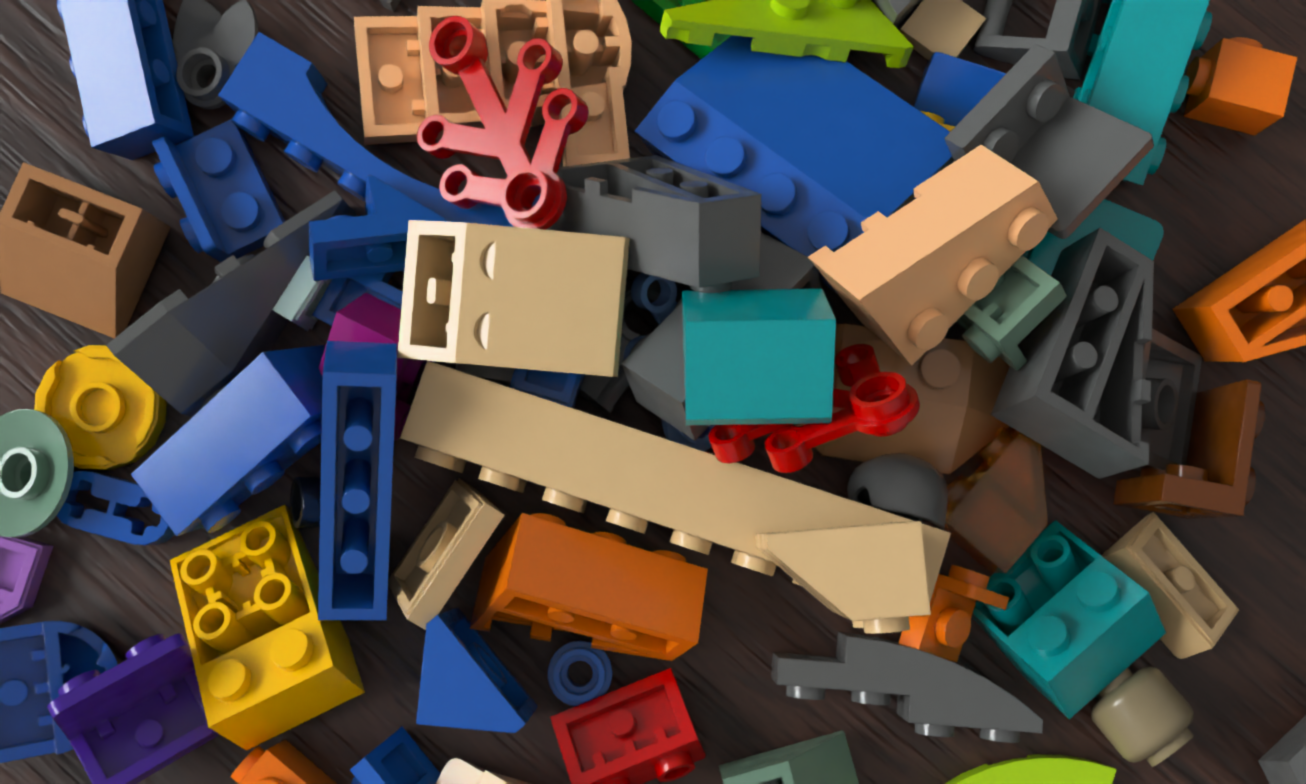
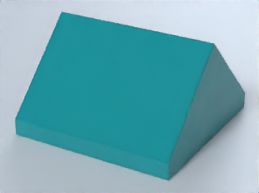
M823 289L728 290L720 293L682 291L686 426L831 423L836 318Z

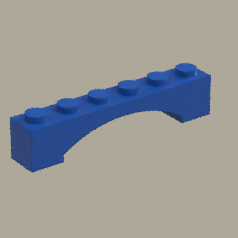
M258 32L218 94L235 112L231 121L240 129L265 142L269 134L285 142L288 146L284 153L313 172L317 173L321 165L341 175L337 184L364 202L366 176L372 175L444 217L445 222L514 227L507 220L502 207L478 203L469 209L459 208L445 200L440 193V189L405 175L371 154L356 142L337 123L322 96L328 84L314 64ZM540 194L534 199L532 207L538 202Z

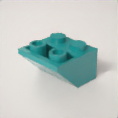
M1056 520L990 577L987 590L1009 597L1006 610L976 601L972 613V618L1022 676L1068 719L1072 718L1166 634L1150 593Z

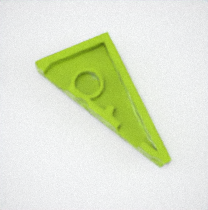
M711 0L665 9L660 26V32L665 39H677L696 45L712 46L714 34L717 33L751 37V50L755 52L797 57L813 55L825 60L839 62L847 61L850 50L882 53L885 56L887 67L890 68L906 67L914 48L871 0Z

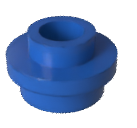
M577 640L569 642L560 647L550 660L548 666L550 688L558 699L568 705L578 706L605 695L611 684L612 665L609 657L604 650L591 648V642ZM584 661L591 666L593 676L588 683L576 684L570 679L568 670L573 662Z

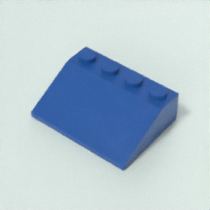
M734 35L730 36L678 77L635 130L652 155L664 157L760 193L761 232L807 257L824 246H827L833 252L840 249L864 233L861 226L862 221L878 211L885 217H889L916 199L913 188L954 162L944 139L950 131L847 61L825 60L813 55L797 57L755 52L751 50V37ZM819 272L820 282H822L824 285H826L828 288H830L837 294V292L832 288L828 281Z

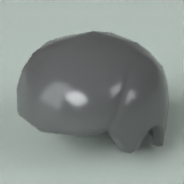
M905 453L885 454L865 461L856 467L850 475L847 485L850 500L913 521L922 522L926 520L933 523L935 528L945 530L948 500L947 482L943 475L924 459Z

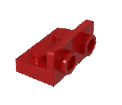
M671 668L550 717L571 784H643L656 778L659 782H669L692 772L695 768L694 763L706 757Z

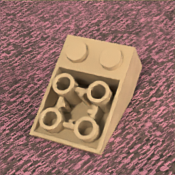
M409 220L397 358L618 377L630 238L465 222Z

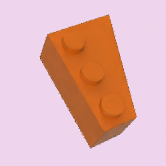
M522 513L485 558L469 629L490 632L492 620L532 626L530 632L531 639L550 642L553 630L572 632L592 637L591 648L673 661L698 644L708 569L687 563L686 558L676 552L667 550L651 552L627 545L623 537L613 533L595 532L591 534L568 527L562 519L554 515L545 513L528 515Z

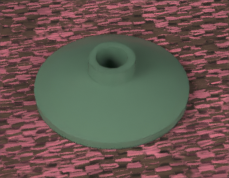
M17 409L0 416V536L20 538L40 531L58 514L69 494L74 471L72 446L61 424L44 412L32 409Z

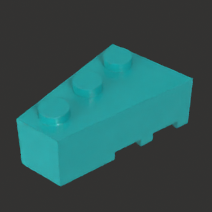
M1102 0V3L1109 4L1110 8L1101 34L1093 33L1087 54L1092 56V60L1083 86L1075 90L1073 98L1147 131L1152 135L1154 147L1122 180L1124 182L1143 185L1146 175H1153L1163 159L1166 139L1162 138L1161 134L1169 112L1175 113L1180 108L1187 93L1189 77L1183 75L1191 51L1198 50L1202 46L1212 23V13L1206 11L1210 0Z

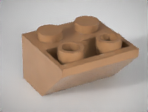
M23 162L0 212L1 294L109 337L116 338L128 326L171 227L142 208Z

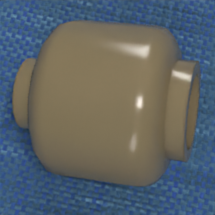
M1144 667L1134 674L1129 668H1126L1099 693L1102 698L1093 706L1091 711V718L1120 755L1132 763L1141 762L1146 759L1154 767L1180 749L1194 736L1187 728L1194 718L1192 707L1163 673L1155 667Z

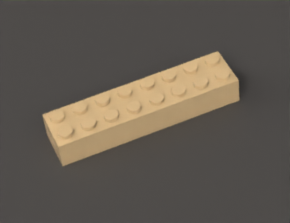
M427 361L400 437L403 440L418 445L414 458L463 473L466 462H471L482 466L478 479L521 493L524 492L528 481L546 487L542 498L544 501L584 513L587 502H591L610 509L606 519L607 522L643 534L646 532L648 522L673 530L670 543L709 555L712 543L734 550L731 563L770 576L774 575L777 565L757 549L755 534L913 521L737 462L730 464L721 463L713 454ZM921 523L930 602L951 533ZM793 579L792 583L800 585Z

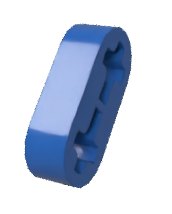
M73 472L69 494L56 515L62 523L72 528L134 545H158L167 542L175 535L162 516L158 526H147L145 530L143 521L125 516L128 506L149 507L152 502L137 482L104 473ZM91 489L93 496L110 501L108 509H86L84 511V505L76 502L78 491H89ZM152 504V511L160 514Z

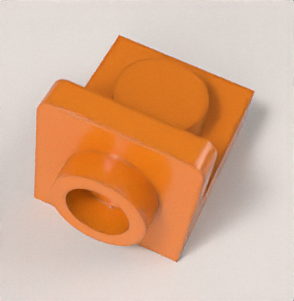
M951 564L948 576L938 574L930 601L931 615L910 616V630L902 631L898 644L957 662L962 645L970 633L971 617L976 601L1006 610L1009 597L987 590L989 576Z

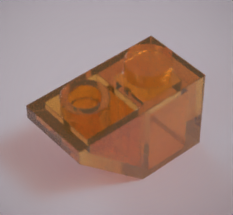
M1002 426L995 433L994 439L978 451L977 455L984 461L968 479L963 474H960L947 486L948 500L944 531L950 532V538L987 571L1006 574L1048 525L1041 444L1014 428L1008 431Z

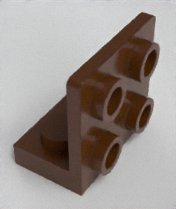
M1245 379L1198 392L1186 465L1167 464L1165 470L1142 468L1140 477L1117 480L1113 505L1185 519L1244 516L1245 506L1251 501L1256 486L1255 470L1251 467L1254 439L1259 436L1265 421V406L1260 401L1261 382Z

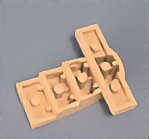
M482 0L481 7L417 6V16L354 17L364 145L417 142V132L421 123L427 117L436 114L442 115L454 124L485 129L460 75L449 72L434 61L429 51L430 37L436 26L448 17L461 16L482 31L486 38L488 57L485 65L506 109L508 108L519 72L517 57L522 46L532 39L541 38L560 52L563 59L562 70L554 81L543 85L530 127L545 124L542 106L546 97L556 89L568 88L586 102L589 110L588 119L581 130L568 136L562 156L563 167L630 158L623 92L627 86L631 67L632 40L626 17L618 0ZM546 54L536 61L534 69L540 67L545 60ZM571 103L561 110L559 120L569 114ZM444 130L437 135L436 140L442 138Z

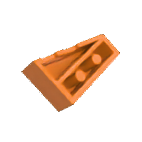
M1306 219L1173 308L1174 313L1204 361L1247 362L1306 345Z

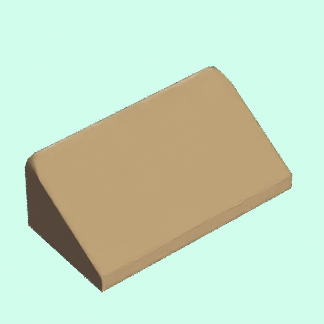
M1154 512L1144 517L1102 554L1106 560L1150 593L1166 631V634L1160 640L1179 659L1212 649L1239 611L1237 606Z

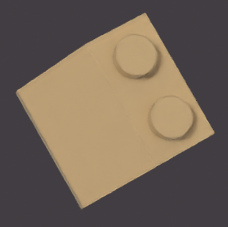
M921 521L889 522L755 534L757 549L828 609L851 620L853 628H864V633L871 634L901 632L910 630V616L931 615Z

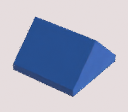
M458 607L435 616L426 624L416 724L516 733L528 722L538 705L479 632L475 629H469L471 623Z

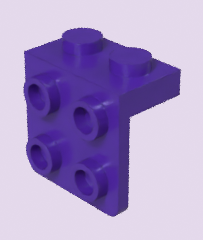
M182 633L174 634L168 638L164 634H157L139 642L126 653L128 660L102 674L99 670H90L72 678L58 690L60 696L48 704L47 708L52 718L69 740L92 784H137L220 735L208 727L190 646Z

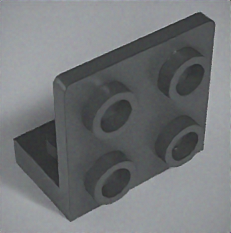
M1034 44L944 138L954 162L976 147L983 145L1039 181L1058 218L1047 232L1060 239L1068 238L1154 147L1152 135L1149 132L1070 97L1056 53L1037 44Z

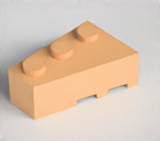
M983 145L976 147L913 188L916 199L889 217H885L878 211L862 221L861 226L864 233L840 249L833 252L827 246H824L808 256L810 261L859 321L911 366L927 350L937 346L946 336L948 329L976 301L986 297L993 290L998 279L1026 251L1036 247L1043 240L1048 229L1058 220L1039 181Z

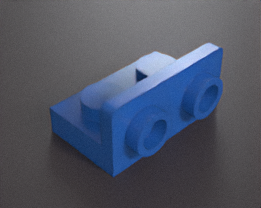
M231 119L178 145L172 143L165 136L152 141L161 161L153 166L156 176L172 199L178 197L187 216L180 219V226L189 244L198 254L204 251L219 262H223L232 255L238 259L263 247L264 240L270 231L286 221L242 129L236 126Z

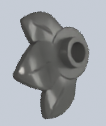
M205 0L182 1L172 39L178 65L176 77L180 88L184 91L185 98L200 108L217 109L226 104L218 94L258 34L256 13L251 4L246 0L235 3L223 15ZM216 72L214 80L207 86L209 77Z

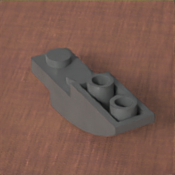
M838 631L836 657L773 652L771 678L777 685H786V696L824 700L826 689L851 691V701L871 705H890L891 694H897V715L908 723H915L914 732L926 736L954 737L955 727L980 728V738L985 740L1019 743L1020 732L1043 734V719L1016 697L990 680L952 661L898 644L899 642L869 635Z

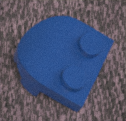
M44 621L0 628V763L56 753L57 755L73 750L69 740L52 718L47 706L60 696L58 690L72 678L90 670H99L102 674L118 665L111 649L94 632L78 624L64 621Z

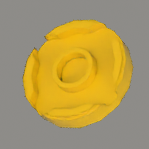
M87 345L74 350L76 353L69 355L63 361L58 360L46 371L35 393L34 410L52 416L64 428L72 446L75 467L88 470H116L138 461L155 445L166 423L167 401L116 358L107 346Z

